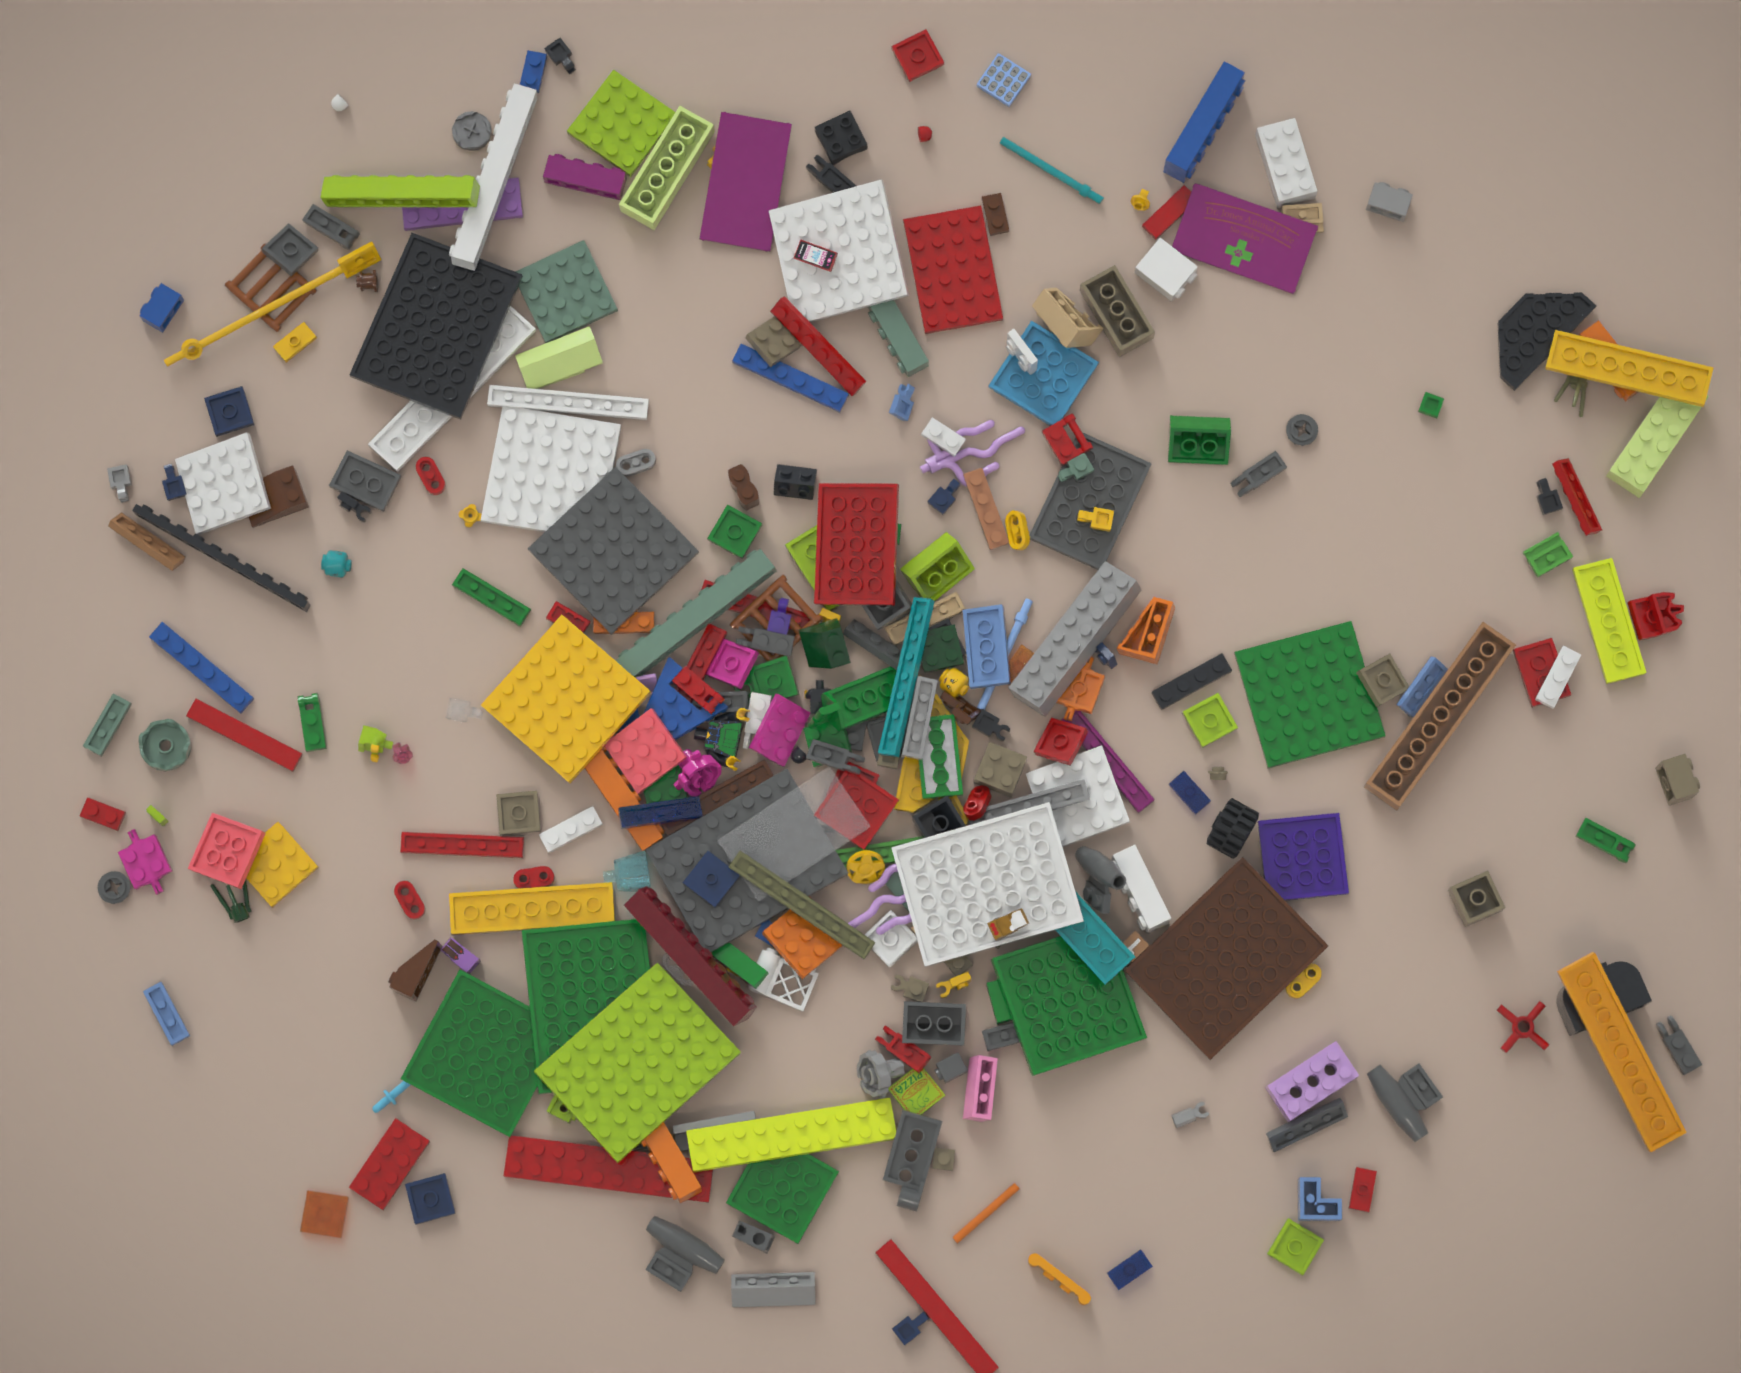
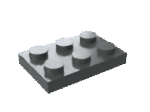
M347 450L329 486L384 512L402 476Z

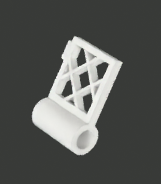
M771 948L762 950L757 964L769 974L757 989L753 988L750 984H747L746 988L803 1012L819 973L815 972L816 969L809 974L813 976L810 984L802 987L798 974L792 967L794 975L783 979L780 972L783 964L790 965L785 959L778 956L776 950ZM778 975H779L780 981H777V982H776V979H777V977H778ZM795 977L799 988L788 992L784 981ZM782 982L786 994L781 996L772 994L771 991L774 985ZM801 991L804 998L801 1006L793 1003L790 994Z

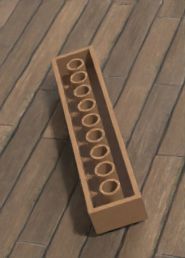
M1482 622L1369 778L1364 788L1397 811L1515 648L1516 644L1485 622Z

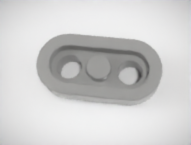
M642 449L621 456L617 460L616 468L625 477L653 468L656 458L651 450ZM643 458H649L648 463H643L642 460ZM625 464L630 465L628 470L623 469Z

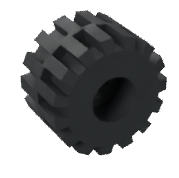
M1231 798L1222 812H1219L1211 826L1212 830L1206 844L1232 859L1236 858L1259 818V812Z

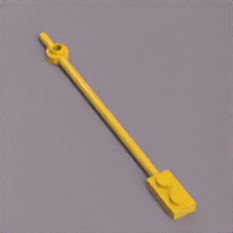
M371 241L337 260L339 264L337 268L202 340L188 339L184 341L181 351L164 359L166 366L168 367L183 358L195 360L201 356L203 348L342 273H344L346 278H349L381 261L373 242Z

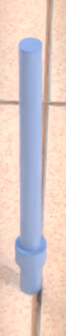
M1025 599L1020 612H1017L1014 618L1015 623L1007 639L1008 657L1022 625H1025L1028 619L1027 614L1033 603L1030 599ZM995 686L985 688L977 706L979 710H985Z

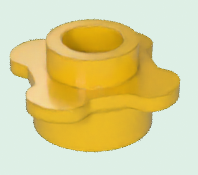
M470 504L459 511V517L464 520L465 526L468 528L472 527L475 522L481 521L482 514L478 513L474 504Z

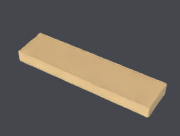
M957 591L934 603L929 627L947 618L950 619L966 609ZM909 616L885 627L893 645L896 646L904 641Z

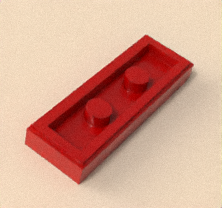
M1183 185L1142 224V227L1157 240L1184 214L1191 191Z

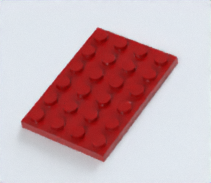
M981 205L903 219L924 333L929 334L1002 321L1003 314Z
M819 483L814 604L895 606L899 484Z

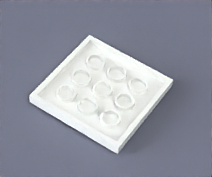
M246 432L175 459L179 476H182L187 493L185 497L196 534L200 535L271 509L249 433Z
M1102 745L1077 754L1071 766L1055 762L1026 773L1032 793L1085 780L1090 800L1052 810L1063 847L1130 823Z

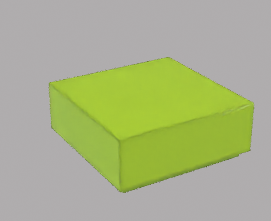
M152 805L146 809V812L161 826H165L169 822Z

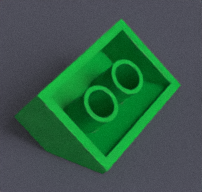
M1170 415L1168 462L1228 465L1231 437L1230 418Z

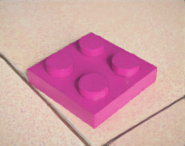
M724 639L706 675L742 689L759 653Z

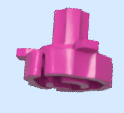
M686 749L683 752L687 759L679 764L683 771L678 775V780L673 785L677 790L683 788L690 796H699L701 791L698 788L706 792L716 784L718 777L721 775L722 767L711 755H701L699 750L692 752Z

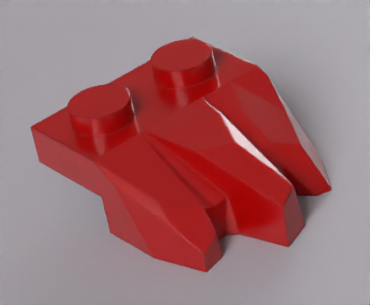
M1661 592L1627 602L1639 641L1670 633L1682 625V620L1676 618V615L1684 612V605L1672 603L1675 593Z

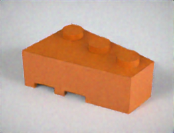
M1153 597L1133 628L1128 631L1125 639L1117 646L1118 653L1158 665L1175 611L1174 603Z

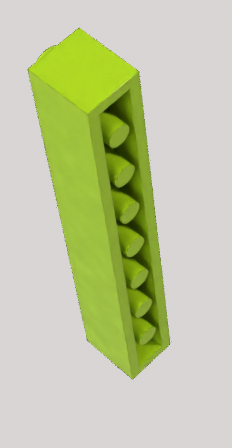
M333 175L332 177H324L320 198L327 207H477L480 185L475 177L470 175H464L463 177L445 175L444 177L426 175L425 177L407 175L406 177H397L395 175H389L388 177L370 175L369 177H360L358 175L341 177Z

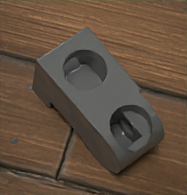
M741 1221L738 1222L732 1237L768 1254L775 1239L774 1235Z

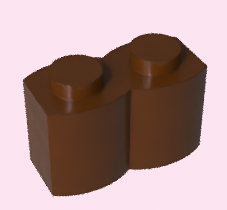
M742 464L729 469V482L733 490L737 492L742 508L747 511L758 506V491L754 484L750 482L747 469Z

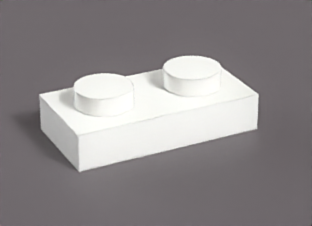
M933 417L921 433V436L954 457L966 440Z

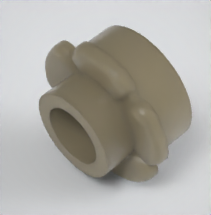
M1212 767V771H1208L1211 780H1226L1228 771H1224V767Z

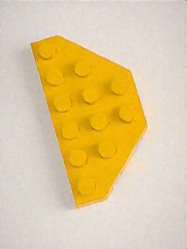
M935 694L931 717L951 715L939 696ZM956 722L962 777L969 740ZM908 757L903 759L896 794L899 802L894 810L915 813L936 799H922L918 759Z

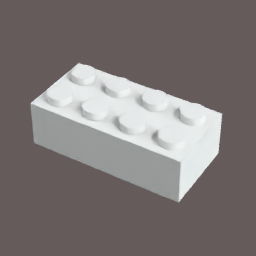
M1293 118L1258 127L1255 137L1277 208L1315 199L1317 188L1296 119Z
M1136 845L1114 854L1111 861L1119 867L1126 877V884L1121 891L1123 894L1127 893L1129 897L1128 905L1132 912L1136 911L1138 915L1137 923L1141 931L1145 930L1146 934H1149L1168 925L1171 916Z

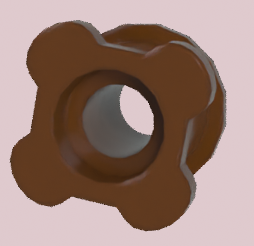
M373 270V273L360 272V276H356L357 288H360L361 291H364V289H374V292H378V275L376 270Z

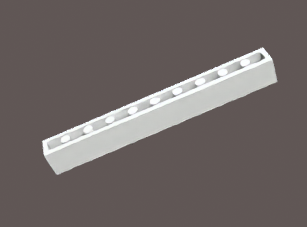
M515 83L512 90L507 92L506 107L501 109L500 123L495 125L493 135H495L494 140L488 144L487 159H483L481 175L476 177L480 185L477 207H469L468 210H464L462 227H458L455 236L457 241L455 245L451 246L449 251L453 265L474 271L537 101V90Z

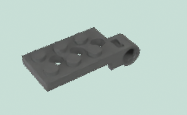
M902 1110L883 1177L885 1181L902 1185L897 1206L917 1212L943 1121ZM920 1130L923 1133L922 1140L914 1141L911 1138L912 1131ZM908 1150L916 1151L917 1159L915 1161H908L906 1159L905 1153ZM902 1170H909L912 1176L909 1181L901 1180L900 1172Z

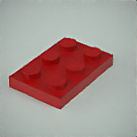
M1552 638L1513 649V654L1532 708L1543 705L1536 701L1535 698L1558 656ZM1568 683L1559 699L1571 696Z

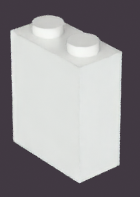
M1159 238L1135 267L1134 273L1172 302L1175 297L1177 299L1181 297L1185 291L1184 286L1187 283L1191 284L1198 275L1196 274L1198 266L1162 238Z

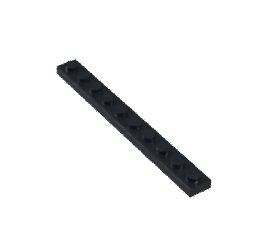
M136 504L132 511L141 519L303 611L307 612L311 605L307 601L308 597L300 592L294 594L286 584L280 582L278 585L273 582L274 578L264 572L262 575L257 573L254 566L249 563L243 565L238 562V557L231 553L228 555L222 553V549L213 543L211 545L204 542L205 539L198 534L192 536L187 533L188 529L182 525L177 524L175 526L170 523L171 520L166 516L153 514L154 510L143 504L141 507Z

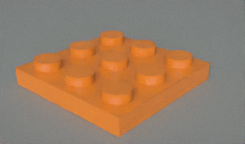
M792 910L787 911L762 932V935L802 980L843 947L842 944Z

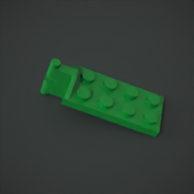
M890 666L823 693L821 695L823 707L808 722V727L814 729L816 726L829 722L840 732L886 713L897 670Z

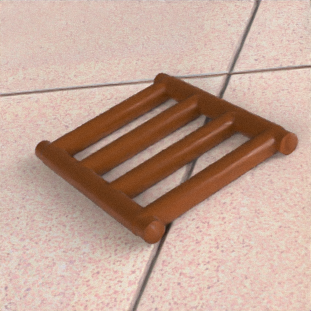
M266 244L261 246V251L232 281L229 280L225 283V286L253 312L280 298L295 282H298L301 286L308 283L302 275L296 272L294 275L289 276L259 307L252 299L282 269L275 263L246 294L238 288L239 284L267 257L262 253V248ZM314 288L294 299L275 320L268 314L260 318L278 332L281 329L280 325L310 294L314 295L317 289Z
M782 575L730 623V626L734 629H739V626L746 627L742 622L752 615L767 630L769 622L757 608L766 601L775 611H778L779 603L772 595L780 587L810 619L801 628L791 617L789 627L796 633L794 635L793 647L801 640L798 630L819 624L823 617L820 614L816 615L786 582V576ZM741 633L748 641L753 640V634ZM756 649L766 662L784 656L777 653L772 655L770 652Z

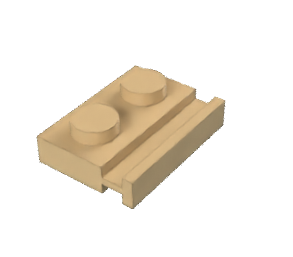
M1322 203L1282 206L1283 214L1317 225L1318 231L1316 233L1324 232Z

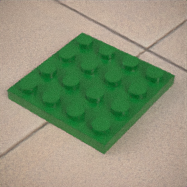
M810 1154L749 1163L726 1204L799 1244L839 1171Z

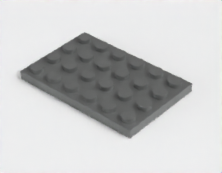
M1083 433L1086 440L1091 442L1093 449L1085 454L1092 464L1094 472L1077 481L1072 476L1061 482L1057 476L1029 536L1030 540L1099 570L1105 561L1107 562L1152 463ZM1075 437L1073 444L1076 449H1079L1081 445ZM1067 464L1062 466L1060 471L1068 468ZM1094 507L1113 510L1111 531L1090 528L1091 522L1077 521L1079 510L1092 513Z

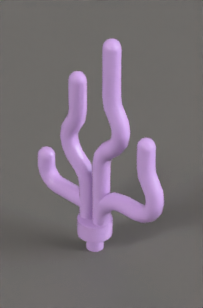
M988 420L974 428L965 427L959 429L956 433L962 437L975 436L994 427L995 423L993 420ZM1018 427L997 438L987 450L969 447L958 451L955 457L944 450L941 451L940 447L927 440L934 455L925 459L926 464L920 466V470L923 474L928 471L933 474L940 469L949 468L955 473L959 482L966 486L963 477L964 473L958 464L955 463L956 461L969 455L978 458L991 457L1002 444L1024 434L1025 428ZM993 462L984 467L985 477L999 469V463Z
M896 864L886 868L881 878L869 885L868 890L875 892L884 886L894 872H898ZM905 894L901 896L882 895L877 897L866 912L848 924L856 928L874 916L883 903H905ZM910 913L906 916L890 919L876 929V933L882 935L896 925L912 922Z

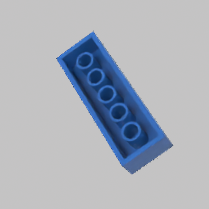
M1225 61L1223 62L1167 156L1164 173L1182 183L1187 178L1191 179L1196 170L1197 162L1200 163L1206 153V145L1210 146L1212 144L1216 129L1220 130L1225 121L1226 113L1229 114L1231 112L1236 96L1239 97L1244 89L1243 86L1246 81L1243 79L1244 71Z

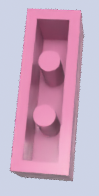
M981 1055L969 1058L963 1119L979 1122L991 1120L998 1058Z

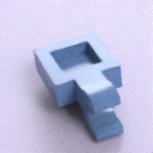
M900 384L898 388L899 394L894 396L889 411L890 414L902 421H908L914 402L910 401L915 387L907 384V387Z

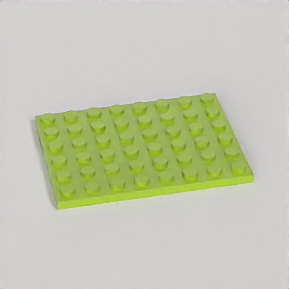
M657 962L534 1070V1073L608 1154L619 1163L739 1056L741 1052Z

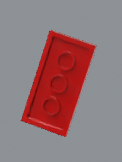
M395 1118L349 1188L384 1211L430 1141Z

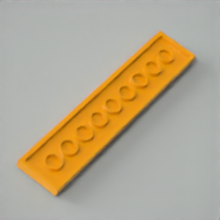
M1591 952L1557 971L1648 1151L1653 1152L1687 1133L1596 953Z

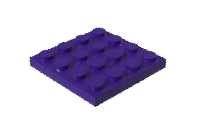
M1339 813L1260 820L1257 822L1264 879L1285 901L1349 894Z

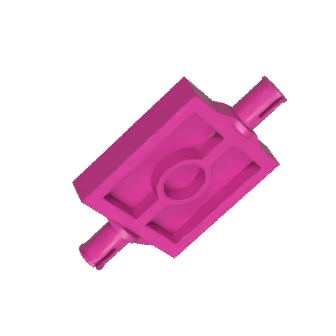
M136 829L128 832L132 844L119 851L118 854L134 889L151 884L155 894L158 895L163 892L159 880L164 875L172 872V868L157 836L153 834L145 839H139Z

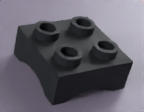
M850 110L815 126V133L832 165L853 154L868 149V144Z

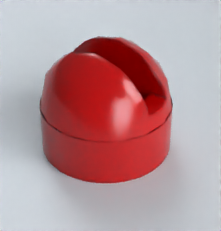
M928 126L917 128L920 142H926L931 139V128Z

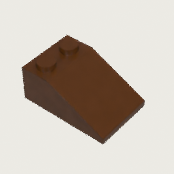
M293 465L275 471L263 478L271 509L249 516L252 528L309 508L297 471Z
M434 939L401 965L396 972L393 971L388 981L390 983L389 987L395 993L416 1002L438 958L440 949L443 947L440 942Z

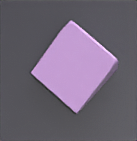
M656 674L637 676L636 679L653 693L657 684Z

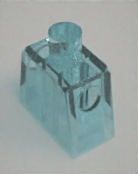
M646 851L614 860L615 870L603 871L604 883L616 882L618 891L637 892L645 886L651 888Z

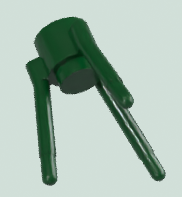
M246 880L242 886L245 906H243V903H237L230 885L226 886L233 903L231 909L215 885H210L227 911L230 920L233 919L235 923L250 918L249 913L252 911L249 905Z

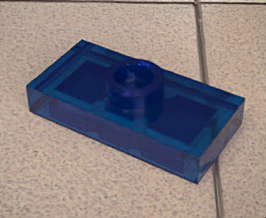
M1185 771L1168 784L1195 815L1211 802Z
M1140 1249L1107 1272V1275L1119 1291L1153 1266Z

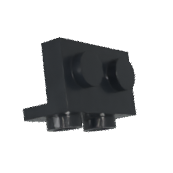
M777 464L773 494L776 496L813 500L817 469Z

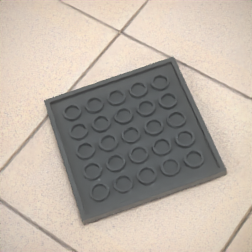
M616 467L528 547V551L611 635L699 553L686 537Z

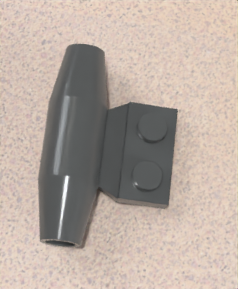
M1082 846L1077 849L1075 857L1084 871L1090 875L1089 879L1086 880L1083 890L1084 900L1100 913H1110L1111 893L1109 892V887L1116 890L1122 889L1126 884V877L1119 867L1104 854Z
M1420 1063L1401 1075L1398 1082L1381 1065L1368 1072L1367 1076L1378 1098L1397 1125L1414 1142L1428 1134L1418 1110H1426L1442 1099L1443 1096Z
M654 1216L646 1228V1231L664 1246L655 1253L646 1270L680 1292L692 1275L693 1265L717 1274L725 1261L707 1243L669 1221Z

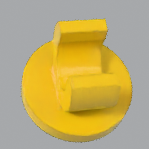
M1141 189L1139 195L1132 196L1131 204L1136 210L1142 211L1149 208L1150 202L1147 199L1149 191Z

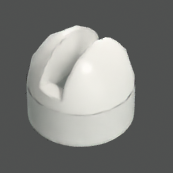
M339 94L331 102L333 109L336 111H342L349 106Z

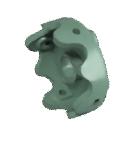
M172 719L154 721L139 735L140 754L144 761L154 769L160 771L174 770L183 765L189 757L191 751L189 734L184 727ZM170 741L171 748L168 751H162L160 748L162 742Z

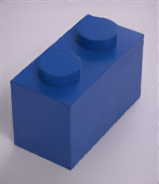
M161 283L159 287L153 289L151 299L142 306L139 316L143 322L163 333L184 302L181 294Z

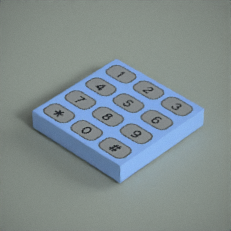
M998 53L976 86L1010 107L1031 77V73Z

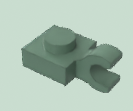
M1083 453L1068 461V468L1059 471L1057 476L1061 482L1072 476L1077 481L1094 472V468L1086 454Z

